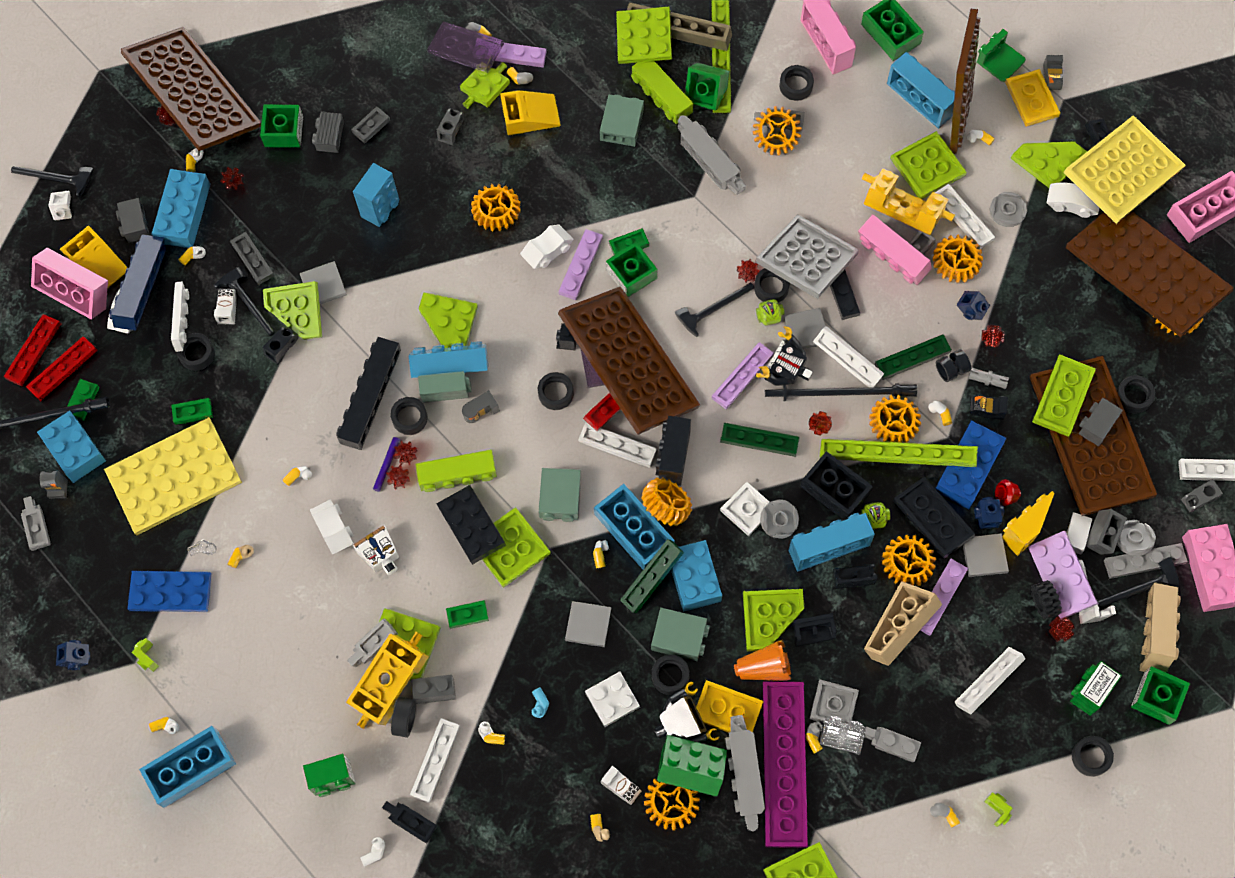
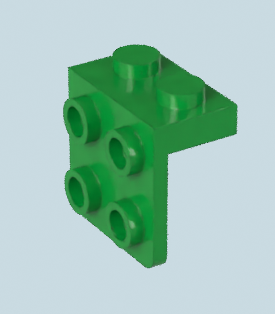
M1004 29L999 33H994L989 40L990 42L980 47L976 62L1001 82H1005L1007 78H1010L1026 61L1024 56L1005 43L1008 32Z

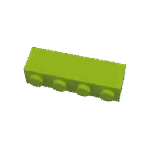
M655 61L637 62L632 66L631 77L633 81L642 86L644 93L653 98L655 105L664 110L669 120H673L677 124L680 116L684 115L687 117L693 113L692 101Z
M492 449L415 464L420 490L425 492H433L436 488L442 487L449 489L458 484L470 485L474 481L479 480L484 482L491 481L497 477Z

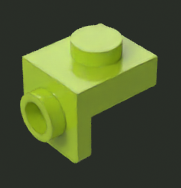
M145 638L134 646V650L131 653L139 659L137 664L145 671L149 668L154 672L159 666L145 654L153 646Z
M992 792L984 802L1000 814V817L994 823L998 827L1001 823L1005 825L1012 817L1009 813L1013 808L1006 803L1007 800L1002 795Z

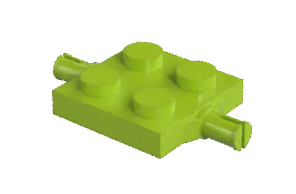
M482 62L460 85L461 91L469 96L463 102L465 108L468 109L474 102L488 107L510 84L509 79L501 74L507 68L505 63L501 62L494 69Z

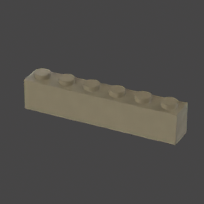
M629 3L627 10L648 9L652 7ZM670 12L671 38L720 50H728L732 38L730 25Z

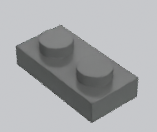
M376 107L351 129L352 133L362 142L366 143L390 121V117L380 108Z

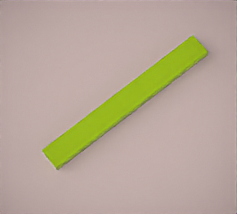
M712 0L713 22L730 25L729 0ZM730 44L727 51L712 48L713 67L730 71ZM730 73L727 90L718 109L713 110V113H731Z
M821 439L820 458L827 451L838 460L977 467L978 446Z

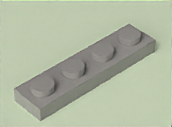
M1182 543L1154 548L1145 555L1134 556L1124 554L1105 558L1104 563L1109 579L1160 569L1158 563L1167 557H1171L1174 566L1186 564L1188 561Z

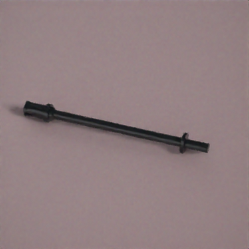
M895 383L892 387L787 389V386L783 385V389L765 390L764 395L765 397H783V401H786L787 397L892 394L896 398L897 395L917 396V384L900 385Z
M107 396L92 400L88 398L85 399L83 404L0 420V428L62 416L68 411L72 413L85 411L91 414L96 410L108 409L110 401Z

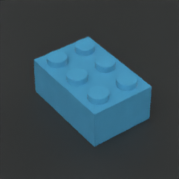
M375 163L371 165L353 190L361 217L378 227L387 221L390 211L396 208L399 203L392 173Z
M68 411L37 432L66 476L73 483L106 462L71 411Z
M706 540L679 547L684 553L672 567L671 571L683 612L721 602L722 593Z

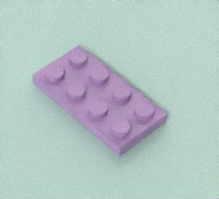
M1066 531L1028 546L1043 582L1050 581L1057 590L1056 593L1059 595L1058 599L1061 601L1060 606L1062 607V612L1058 615L1059 619L1062 620L1098 604Z

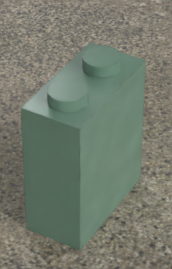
M608 95L600 128V141L635 147L644 111V100L626 98L621 95Z
M464 371L418 376L419 394L423 402L469 398L468 392H472L471 381L469 377H466Z
M542 468L539 518H543L545 521L562 519L564 522L578 520L581 470Z
M660 608L651 650L698 661L699 656H703L705 644H702L703 637L708 636L710 628L709 625H706L707 619Z

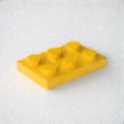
M1040 69L1006 79L1005 84L1025 127L1059 117L1060 111Z
M706 680L696 708L704 724L728 733L731 732V717L743 715L747 730L753 732L763 701Z

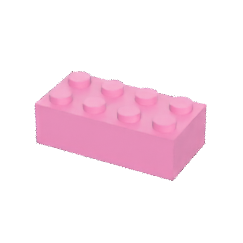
M803 0L800 21L832 74L834 75L852 67L856 44L853 39H850L847 28L844 25L842 26L838 13L834 12L831 8L830 0Z
M1233 171L1172 205L1167 216L1189 243L1235 217V173Z
M872 214L858 230L859 239L862 241L861 244L868 250L872 248L880 260H887L890 264L889 267L895 272L900 271L904 275L903 278L910 284L914 282L918 285L932 269L931 262L927 257Z
M49 248L32 257L31 287L91 320L106 309L108 280Z
M1228 525L1188 530L1182 539L1203 612L1235 607V549Z

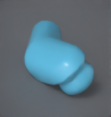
M541 687L532 692L537 700L535 707L532 708V715L537 718L543 717L549 706V701Z

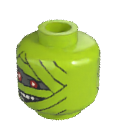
M775 299L761 302L758 308H756L759 323L762 322L765 326L781 322V315H785L783 305L778 304Z
M883 503L866 504L860 511V515L866 513L872 529L883 528L886 526L887 520H890V511L885 508Z

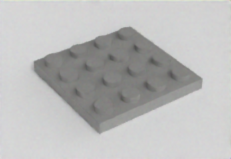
M797 214L756 257V263L818 299L858 255L859 250Z

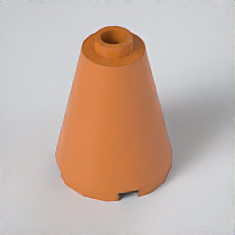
M783 640L738 659L737 664H734L736 676H740L741 680H791L789 676L791 675L788 655L783 652L785 647Z

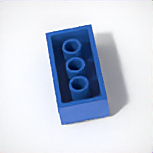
M971 421L958 446H978L977 467L947 466L936 487L938 493L969 510L1006 438Z

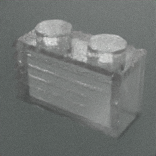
M831 715L830 718L825 717L820 744L860 754L866 729L860 722L850 721L848 723L842 721L840 717Z

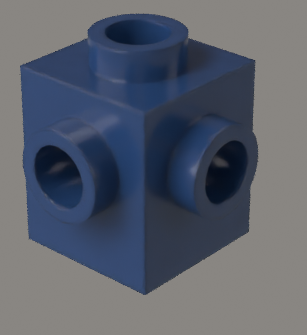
M964 291L956 306L966 319L982 320L990 304L979 291Z
M992 497L983 498L974 508L975 519H978L979 529L999 528L1002 523V517H1004V508L1000 506L999 499L993 500Z
M71 640L57 646L56 666L68 667V670H80V667L88 664L90 659L89 644H81L79 640Z

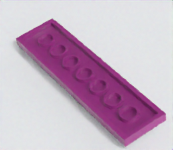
M763 682L765 847L807 848L804 682Z

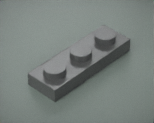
M246 232L230 240L258 285L274 277L272 270Z

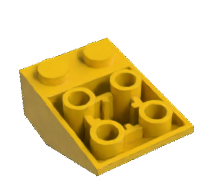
M528 91L500 93L508 135L561 126L554 94Z
M89 225L60 248L66 258L108 280L107 289L125 275L126 265Z
M1053 491L1048 495L1045 493L1041 495L1033 506L1029 505L1022 511V515L1018 519L1016 517L1013 518L1003 530L1005 532L1002 536L1003 541L1017 556L1028 548L1040 533L1054 496Z

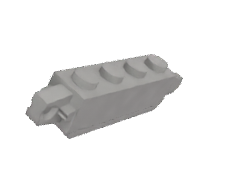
M684 115L680 116L678 119V129L681 132V145L720 189L726 190L729 188L736 195L744 191L746 185L740 177V167L730 160L725 150H721L717 141L707 134V130L703 125H699L697 121L692 122Z
M743 715L731 717V732L725 740L727 750H731L732 758H728L730 771L734 770L735 779H731L733 792L737 791L738 799L734 800L735 810L740 812L741 816H745L747 829L754 832L759 825L757 814H761L765 807L754 733L747 730Z

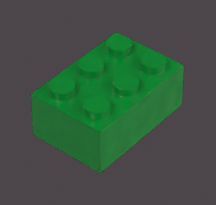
M883 0L863 12L861 25L892 61H895L905 52H909L921 44L924 31L896 0Z
M667 735L661 753L657 781L717 796L723 782L727 750Z

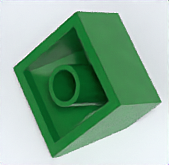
M701 63L688 67L685 95L694 105L717 110L727 90L730 71Z

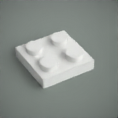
M746 482L720 508V511L745 534L750 536L761 525V512L769 501Z
M621 672L585 691L604 727L640 708Z

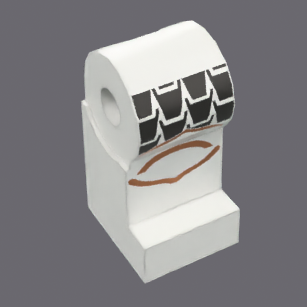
M219 289L218 301L214 311V317L218 324H235L237 300L235 289Z
M613 766L601 780L602 785L630 805L642 792Z

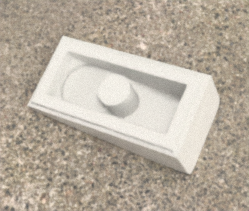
M1073 512L1067 535L1075 553L1082 554L1086 546L1092 518Z

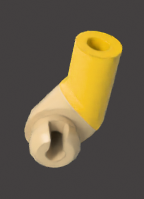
M244 545L235 548L227 565L236 568L241 559L252 556L254 553L253 547Z
M601 814L590 815L592 831L596 839L600 842L608 840L610 833L608 829H602Z

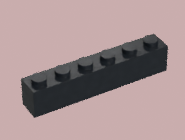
M377 337L376 342L372 343L370 357L364 362V372L358 377L356 391L351 394L349 409H346L344 412L343 424L338 427L336 432L340 444L362 450L400 355L401 348L398 342Z

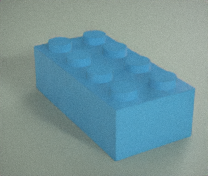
M905 52L891 64L887 85L939 129L953 116L955 91L950 90L944 85L941 79L936 78L928 68L923 67L914 56Z
M170 169L152 231L153 236L164 237L165 245L186 248L194 246L210 188V182L206 174Z
M482 341L471 342L470 346L456 343L452 344L450 348H444V345H436L429 350H426L425 347H416L408 355L411 378L462 371L464 373L487 371L489 367L487 345L482 344Z
M624 483L594 507V515L643 570L667 539L675 543V540L653 516L651 517L652 514L646 511V508Z
M855 513L849 516L847 520H836L830 523V526L824 528L819 526L812 529V532L808 534L799 533L795 535L791 540L789 553L798 572L871 545L875 534L866 513L861 515Z
M210 726L139 770L157 804L165 808L233 767L236 763L218 730Z

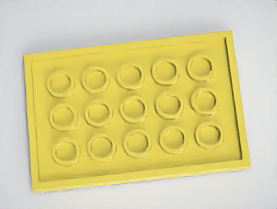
M1132 116L1067 167L1063 173L1117 224L1185 167V164L1138 119Z
M210 418L198 422L104 469L136 536L242 483Z

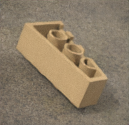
M901 581L864 648L870 658L889 666L942 606L937 595Z
M1154 583L1148 592L1146 617L1149 619H1147L1144 627V635H1147L1141 652L1142 655H1145V659L1140 664L1139 671L1145 672L1152 666L1166 672L1172 662L1178 658L1179 649L1176 648V642L1179 639L1177 625L1180 620V613H1177V608L1181 597L1178 596V587Z

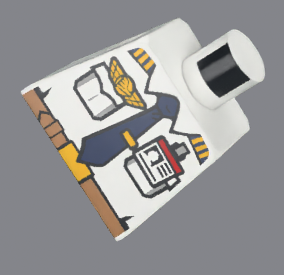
M385 525L353 544L355 551L375 572L383 568L387 575H391L397 571L398 568L393 561L398 559L399 556Z

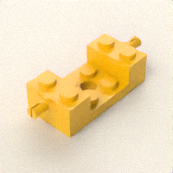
M882 169L875 177L864 173L861 180L871 183L864 205L928 235H931L941 217L952 222L955 214L945 210L949 199L941 194L932 192L927 201H924L919 197L906 193L904 190L896 188L895 185L899 176L891 171Z
M415 631L411 640L406 641L397 635L389 634L346 702L363 714L357 723L358 726L364 729L370 719L379 725L386 726L393 715V705L413 673L418 674L429 658L428 655L421 652L416 646L423 635ZM388 673L390 681L384 685L381 682V676Z

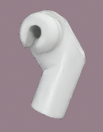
M380 837L372 840L371 852L360 857L364 867L382 858L385 842Z

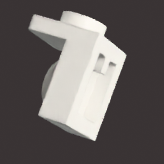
M69 191L51 193L49 209L54 220L72 217L69 208L71 201Z

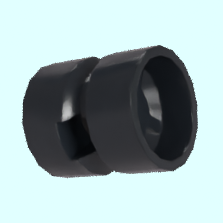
M958 349L950 353L949 357L944 356L935 362L937 371L945 382H949L957 378L958 374L963 375L972 369L970 360L962 349Z

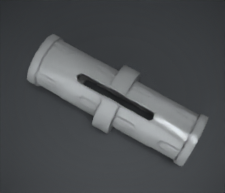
M972 367L968 379L983 382L987 386L990 384L1006 389L1009 377L993 374V371L986 372Z

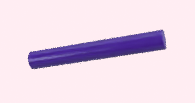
M393 437L373 486L374 491L380 492L400 442V439L397 437Z

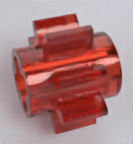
M162 105L161 108L158 107L156 115L159 116V121L168 126L173 125V123L175 124V121Z
M227 167L225 173L221 172L224 179L220 181L227 183V189L233 186L237 190V186L243 184L241 178L244 175L242 173L237 174L239 169L236 167L234 170Z
M751 259L745 262L741 260V266H737V272H740L738 279L742 278L745 280V283L751 280L754 282L755 275L760 272L757 269L758 264H754Z
M988 325L987 330H982L981 339L985 341L986 346L998 347L1000 342H1004L1005 333L1001 331L1000 326Z
M819 411L818 414L813 413L809 419V430L814 431L815 435L828 434L832 427L831 417L826 416V412Z
M401 441L398 447H394L395 451L398 452L394 454V458L399 459L400 465L403 463L411 465L413 459L417 460L416 455L413 454L417 452V448L412 447L411 441L408 444Z
M401 464L399 467L391 466V471L386 472L387 477L390 478L387 480L388 485L393 484L395 490L398 487L405 488V483L410 482V478L406 476L409 474L408 469L403 471Z
M1058 616L1049 624L1052 627L1049 632L1057 641L1063 639L1066 642L1074 635L1072 630L1075 627L1066 617L1061 619Z

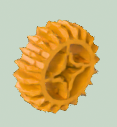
M774 106V112L767 108V115L762 111L760 113L762 118H756V121L760 124L753 125V128L758 129L753 131V135H758V137L754 138L755 142L761 141L758 144V148H761L763 145L765 146L764 153L771 149L770 155H773L774 150H777V156H780V150L787 154V147L792 151L794 149L792 144H798L795 138H801V134L796 132L801 131L802 128L796 127L800 124V120L793 121L796 118V114H793L791 117L789 116L790 109L784 113V107H781L779 112L777 111V106ZM779 117L785 119V121L776 123L771 118ZM766 122L770 133L764 138L762 127ZM790 124L792 136L788 140L784 130ZM775 127L781 128L779 135L773 134ZM778 139L784 144L774 145L769 143V141Z
M491 184V188L484 186V191L478 190V195H474V201L471 203L474 220L478 221L479 226L483 225L485 230L490 227L492 232L495 228L501 231L503 226L508 229V224L513 225L514 220H518V214H520L518 195L514 194L512 189L508 190L506 185L501 188L500 184L497 187ZM504 200L510 204V208L506 207L503 202ZM482 207L486 208L488 215L482 212Z
M959 234L956 235V238L950 235L948 239L944 238L942 242L937 244L932 260L934 268H938L937 274L943 273L942 279L948 277L949 282L955 279L956 283H959L961 279L965 283L967 279L972 280L974 275H978L982 267L983 256H981L982 250L978 249V244L973 245V239L968 241L966 236L962 239ZM958 254H959V255H960V256H959V260H958V262L956 263V260H957L956 258H957V256H958Z
M891 394L889 399L883 397L881 402H876V407H872V413L869 415L871 419L869 425L873 427L872 433L878 432L877 439L883 437L882 442L889 440L890 442L896 441L897 443H902V441L908 443L909 438L914 439L915 434L919 432L918 427L921 426V421H919L921 414H917L918 407L912 408L914 405L913 401L907 403V397L904 400H900V395H897L896 399H894ZM881 413L887 421L885 426H883L880 420ZM905 414L908 416L910 420L909 427L906 425V421L903 419Z
M656 477L648 482L643 489L641 499L644 502L642 505L647 507L646 511L652 514L651 517H656L657 521L661 520L664 525L668 523L670 526L673 524L678 526L690 515L693 505L690 502L691 498L687 496V492L683 491L682 487H679L676 482L672 483L670 479L666 481L663 477L661 479Z
M907 534L904 536V540L898 536L897 542L891 540L890 545L886 546L885 550L887 552H884L882 555L885 558L882 561V565L886 566L884 572H891L888 575L889 579L896 578L895 584L898 581H902L914 586L915 582L917 586H920L921 580L927 582L928 577L932 576L933 572L931 570H934L936 567L933 564L936 561V557L931 556L934 550H927L930 546L929 543L922 544L923 538L916 541V535L909 539ZM909 548L906 553H895L899 549ZM915 550L921 554L923 560L916 555ZM909 555H910V559H911L910 562H911V564H910L909 567L907 568V566H908L907 558H908ZM894 561L902 567L903 572L896 567ZM911 569H923L917 574H909Z
M654 779L653 783L656 787L648 786V790L652 793H645V797L650 800L644 801L645 806H651L646 809V814L654 813L651 815L650 820L653 821L658 818L656 826L659 827L664 822L665 830H667L668 824H672V830H676V823L679 824L681 829L684 828L682 821L689 825L691 821L688 816L695 818L696 814L692 810H699V806L693 804L700 802V798L693 797L698 792L678 786L672 793L660 791L662 788L674 785L659 783ZM683 790L689 799L688 808L679 800ZM676 795V805L669 806L668 808L667 799H671V797ZM656 796L665 804L661 813H659L655 806ZM673 810L684 813L676 818L666 817Z

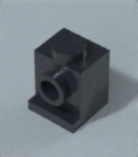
M561 323V329L557 330L556 349L575 351L576 341L566 325Z

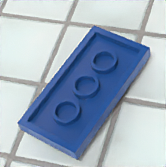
M132 571L128 610L208 612L212 574L210 572Z

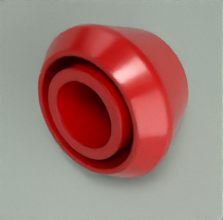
M1006 479L999 482L995 489V497L1000 500L1002 506H1008L1017 502L1021 495L1018 485Z

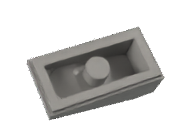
M919 230L909 244L925 255L936 243V239Z

